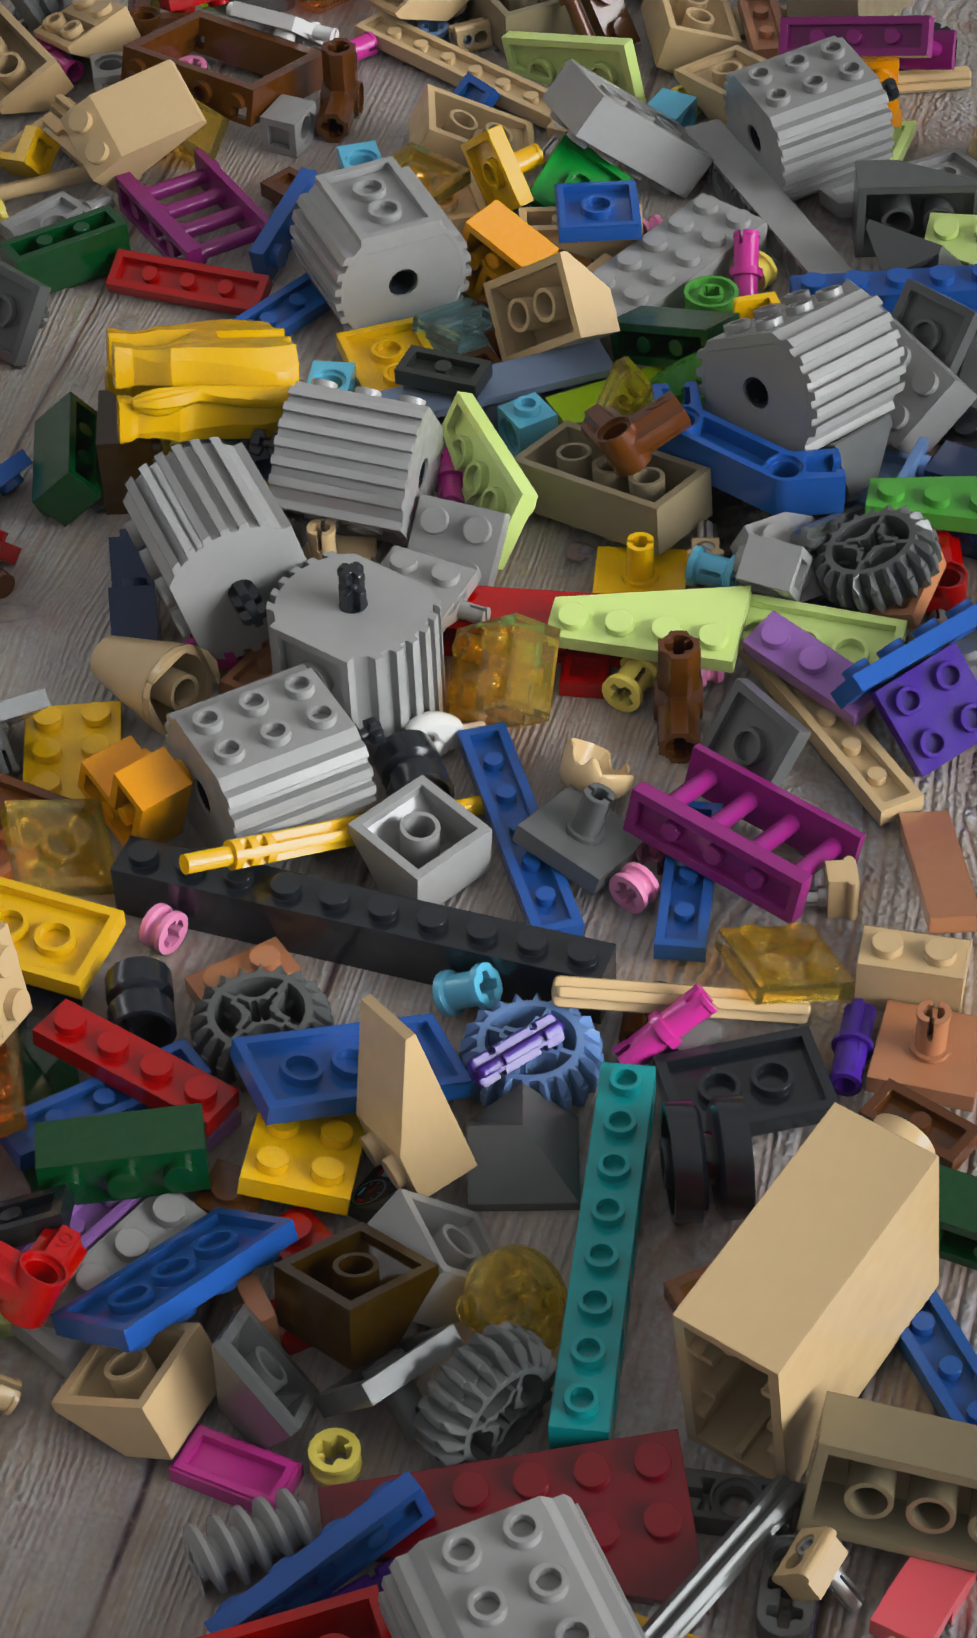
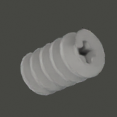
M285 1487L279 1488L275 1492V1509L264 1497H255L252 1501V1518L240 1505L231 1506L229 1509V1527L215 1513L208 1515L206 1518L205 1536L192 1522L186 1523L183 1526L184 1549L203 1598L205 1597V1582L211 1581L219 1592L224 1595L228 1593V1574L235 1572L243 1584L248 1586L251 1584L252 1564L258 1563L267 1574L275 1564L276 1555L281 1554L283 1558L295 1555L298 1552L299 1546L304 1545L306 1547L318 1538L311 1514L302 1496L298 1493L296 1500Z

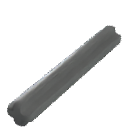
M856 504L844 509V513H834L804 525L801 529L792 532L790 541L803 546L808 553L814 551L821 544L827 542V533L838 531V523L850 522L854 519V514L858 516L864 515L865 506Z
M782 1475L775 1477L645 1623L642 1630L646 1638H682L690 1632L800 1506L802 1490L798 1484L791 1482L786 1476Z

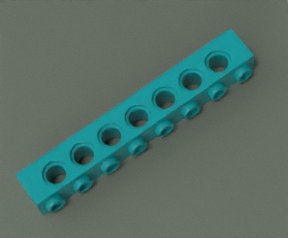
M601 1062L548 1424L549 1450L614 1438L656 1111V1066Z

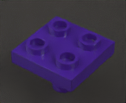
M955 642L946 644L869 692L871 699L916 777L926 776L977 744V680Z

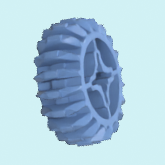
M538 992L533 1000H522L515 994L510 1004H505L495 999L492 1012L479 1010L475 1022L467 1023L464 1038L461 1039V1045L459 1046V1058L467 1071V1062L484 1050L488 1051L489 1054L492 1053L490 1050L491 1046L525 1026H529L532 1029L531 1023L545 1014H553L562 1023L565 1038L561 1043L548 1051L542 1047L540 1049L541 1055L508 1075H503L502 1072L499 1073L501 1079L486 1088L478 1087L473 1081L470 1093L471 1100H480L485 1109L512 1089L524 1083L542 1094L545 1100L553 1101L569 1112L572 1109V1105L585 1107L588 1093H595L597 1090L601 1062H604L602 1038L599 1031L595 1030L591 1016H581L579 1009L556 1007L553 1005L552 1000L549 1002L542 1001Z

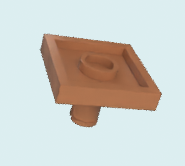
M888 999L867 1073L865 1091L876 1093L890 1078L940 1106L973 1112L977 1096V1016L953 1012L950 1006L942 1001H939L937 1009L934 1008V1000L931 999L924 1000L919 1005Z

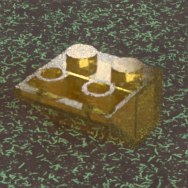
M519 613L458 628L452 645L453 660L450 682L446 689V713L456 716L461 723L484 721L485 725L505 722L506 727L521 728L549 721L561 629Z

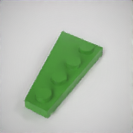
M977 476L870 478L865 514H868L871 508L877 512L891 505L896 511L901 507L907 506L911 512L920 511L922 516L929 520L931 526L935 529L977 534Z

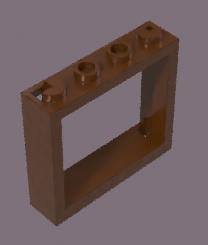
M200 10L123 46L121 80L170 59L175 63L200 110L248 127L259 123L260 116L281 94L304 99L320 90L323 81L321 51ZM201 36L205 37L204 43L201 42ZM192 52H197L264 75V77L249 84L181 61L179 58ZM247 107L246 116L238 114L239 108Z

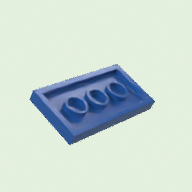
M433 1013L397 1017L416 1034L446 1100L469 1098L473 1080L469 1077L467 1069ZM360 1022L232 1038L229 1055L266 1125L356 1113Z
M217 1207L50 1314L57 1336L83 1341L85 1344H98L120 1349V1351L126 1353L139 1351L149 1346L153 1342L154 1336L171 1324L191 1318L197 1312L196 1308L213 1296L233 1290L238 1285V1280L255 1268L264 1267L275 1262L279 1258V1252L299 1240L293 1219Z

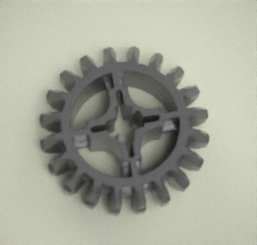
M888 505L882 511L876 512L871 508L868 514L862 516L854 514V519L850 522L838 523V531L826 534L827 542L816 548L818 556L813 560L819 589L822 594H825L826 599L833 604L834 608H844V610L850 611L860 610L861 613L867 614L873 609H879L884 613L886 608L896 604L901 607L902 601L908 597L918 598L919 588L931 586V577L940 572L938 564L942 560V550L935 528L931 526L929 520L922 516L920 511L911 512L907 506L895 511L891 505Z
M260 963L256 972L246 973L239 967L235 978L231 979L220 975L217 987H205L202 1000L195 1002L189 1029L193 1048L211 1069L212 1076L217 1075L218 1079L227 1084L236 1081L237 1086L243 1093L247 1088L229 1055L232 1038L334 1025V1020L326 994L321 993L316 981H306L301 970L287 975L282 964L273 972L265 971ZM293 1018L294 1020L299 1022L300 1025L297 1026L291 1023L290 1020ZM228 1030L234 1033V1035L230 1038L224 1033Z
M508 1320L498 1326L493 1323L486 1326L482 1334L476 1332L471 1334L467 1344L462 1348L455 1347L454 1355L447 1363L440 1364L441 1370L436 1378L427 1383L429 1391L419 1400L417 1406L421 1411L415 1416L413 1425L417 1428L414 1439L421 1445L422 1450L429 1455L428 1458L439 1468L502 1458L512 1448L514 1449L525 1435L531 1434L530 1428L534 1422L543 1417L542 1408L545 1403L552 1399L553 1395L550 1388L555 1383L557 1360L551 1355L552 1351L543 1345L544 1341L530 1329L526 1331L519 1324L514 1325Z

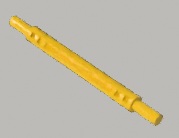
M479 795L456 800L475 816L484 814ZM362 814L224 841L221 847L181 854L179 866L185 875L227 867L233 871L354 846L355 843L348 832V823Z

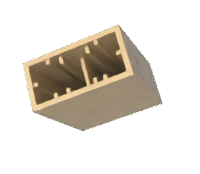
M834 1102L672 1314L687 1437L755 1477L774 1479L782 1475L786 1476L790 1481L798 1482L808 1468L826 1392L831 1391L858 1398L899 1341L901 1333L906 1327H909L912 1319L922 1309L939 1285V1156L935 1154V1149L928 1137L914 1124L902 1117L888 1113L879 1114L871 1121Z

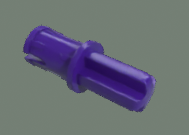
M854 998L851 1004L845 1006L840 1031L832 1038L831 1042L834 1059L829 1078L835 1093L840 1096L850 1097L860 1093L863 1085L862 1079L865 1064L872 1057L874 1051L871 1035L876 1009L873 1004L865 1003L863 998Z

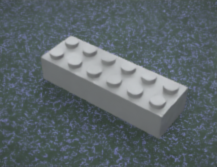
M701 193L644 234L642 239L633 242L592 273L610 288L617 317L641 305L684 309L685 285L691 280L708 275L722 276L730 279L729 269L734 266V231L740 230L741 235H743V229L759 231V251L766 253L768 221L751 214L747 210L739 209L720 201L714 196ZM610 335L599 339L616 367V375L631 365L614 362Z

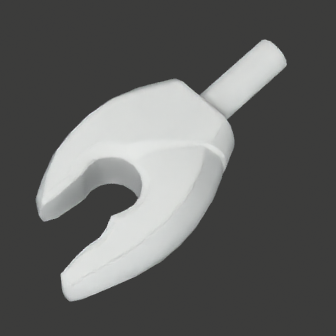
M427 711L410 719L405 729L420 730L428 734L441 757L448 750L451 751L459 747L458 731L485 726V722L476 721L462 724L459 718L449 713Z

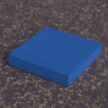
M636 181L554 184L559 243L642 239V223Z

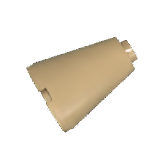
M111 635L105 637L96 645L90 661L93 675L154 732L163 736L168 733L165 729V722L168 721L166 719L167 714L210 699L213 683L216 685L220 684L217 661L207 650L194 644Z

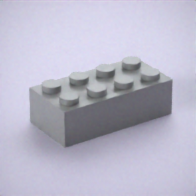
M572 59L567 61L542 97L543 101L552 110L549 116L560 126L569 130L566 135L574 143L584 149L589 144L595 147L594 151L610 164L614 165L617 160L622 162V167L629 174L639 180H642L644 176L650 178L649 182L665 195H669L673 191L686 199L714 161L679 122Z
M848 278L841 285L843 291L860 288ZM879 305L883 312H888L883 306ZM892 316L893 321L889 323L892 329H898L901 337L897 339V344L904 347L905 355L900 357V363L906 364V373L900 375V382L905 381L904 390L895 394L893 398L895 409L886 413L891 415L893 422L888 441L901 452L910 454L919 437L928 438L929 453L977 399V394Z

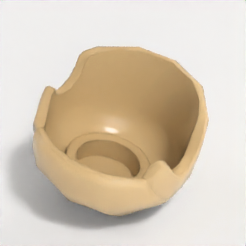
M577 738L566 739L559 766L561 781L566 788L572 785L584 792V789L588 788L590 784L600 783L609 787L614 792V800L625 796L631 790L634 776L629 774L628 764H624L619 770H614L611 766V753L606 748Z

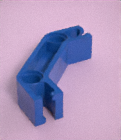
M697 381L684 382V405H681L691 420V427L659 447L658 451L711 468V486L771 515L783 512L803 515L844 513L846 473L844 468L840 469L841 454L839 448L789 451L703 410ZM652 384V402L670 390L668 384Z

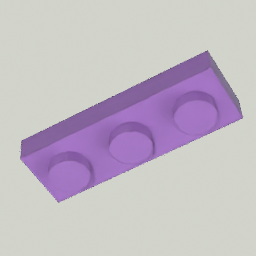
M774 610L742 641L745 654L853 727L875 707L870 695L867 694L845 708L840 709L830 693L845 681L841 673L854 663Z

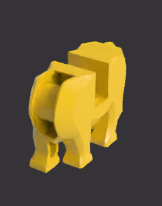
M217 319L178 325L155 326L139 331L106 328L107 365H104L105 390L116 394L117 437L120 444L132 442L137 438H159L177 442L190 441L197 438L203 440L209 439V437L250 439L255 429L265 430L266 438L273 437L274 433L278 432V421L283 414L284 401H287L289 397L288 391L290 386H294L296 381L299 382V362L296 344L291 342L290 336H285L284 328H273L268 322L237 319Z

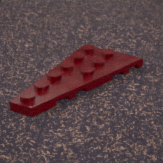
M678 1429L410 1472L422 1487L436 1515L375 1560L376 1562L384 1563L391 1558L408 1553L421 1540L537 1496L554 1498L566 1494L573 1499L575 1504H579L626 1598L630 1599L631 1603L650 1606H654V1603L663 1604L701 1561ZM402 1474L318 1487L322 1529L331 1521L346 1517L366 1502L379 1485L386 1481L395 1480Z

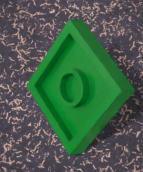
M566 131L558 140L529 189L534 201L528 204L533 207L555 206L554 184L631 180L632 177L615 165L605 161L590 147L587 146L584 149L574 143L566 135Z

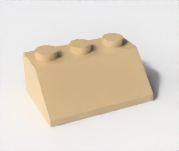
M643 0L640 9L655 65L665 72L674 74V69L729 47L741 46L742 41L729 0Z
M0 3V113L46 112L50 109V104L56 102L55 95L62 93L65 96L74 88V85L57 60Z
M567 251L556 253L483 283L503 362L595 341L620 331L617 311L610 288Z

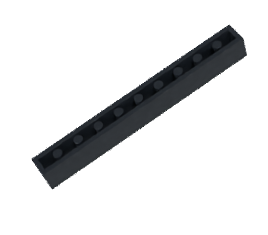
M130 835L110 869L116 909L123 910L126 915L144 918L154 905L166 903L171 906L173 911L177 910L185 913L188 917V929L256 945L276 936L290 953L433 985L435 975L440 971L454 970L457 973L470 971L475 964L488 962L498 971L502 980L503 993L500 1000L502 1002L512 1003L515 994L522 1000H533L537 992L542 1001L549 1002L552 1000L551 989L554 978L559 975L616 979V944L266 865L233 871L227 867L185 875L179 866L180 855L199 850ZM579 1009L581 1016H591L592 1022L601 1024L606 1011Z

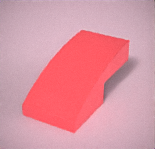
M910 1557L895 1577L870 1619L869 1634L878 1638H887L889 1636L896 1638H939L946 1624L952 1625L977 1577V1572Z

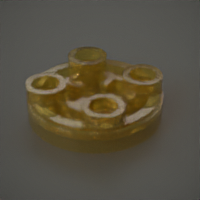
M511 1244L485 1253L473 1264L466 1278L464 1293L457 1299L456 1313L461 1323L470 1327L472 1333L482 1334L486 1326L492 1323L498 1326L508 1320L514 1325L519 1324L526 1331L530 1329L544 1341L543 1345L553 1351L561 1342L568 1293L559 1271L545 1255L529 1246Z

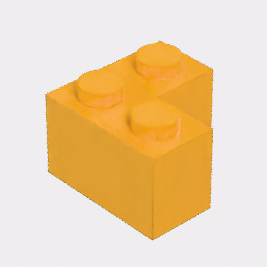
M496 199L465 222L461 235L468 246L466 249L471 256V261L468 264L471 266L472 271L470 276H466V279L469 281L468 290L463 292L477 302V298L485 292L483 283L558 253L559 248Z
M129 735L81 761L78 788L123 847L130 835L165 843L183 832L193 780L187 766L179 759L174 760L164 746L151 753L147 748L141 749L135 739Z

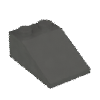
M900 160L855 161L851 226L855 257H876L865 227L869 219L924 239L930 212L977 215V179Z

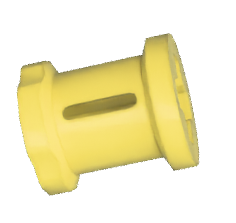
M622 657L620 660L621 668L616 674L610 675L602 685V693L605 700L613 708L622 712H633L643 702V692L646 688L654 686V677H658V663ZM645 668L644 674H639L641 669ZM619 688H624L621 694L617 693Z

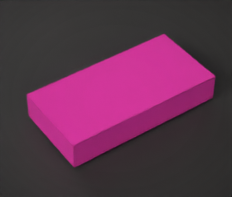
M197 1423L169 1467V1474L172 1482L233 1506L238 1504L244 1510L252 1513V1501L255 1497H264L275 1509V1492L277 1489L285 1487L293 1495L304 1477L303 1463Z

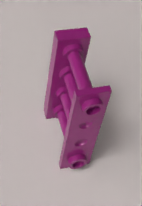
M930 15L781 17L778 55L835 35L837 38L843 37L861 58H899V70H954L957 31L934 30L935 18Z
M201 148L193 150L195 171L148 187L146 184H141L130 172L115 176L120 211L163 257L206 264L208 258L254 243L270 218V215L267 216L221 169L220 164L216 160H212ZM198 186L205 191L167 205L157 201ZM218 205L223 210L185 224L175 220ZM235 223L241 228V230L204 243L193 239Z
M700 743L693 747L685 782L677 789L666 794L644 781L632 789L623 826L624 831L790 925L802 916L813 875L825 867V861L844 860L846 856H852L856 859L857 863L866 835ZM701 796L712 803H723V808L711 817H707L688 805ZM742 819L764 832L750 841L729 828ZM784 842L806 855L795 864H792L771 851Z

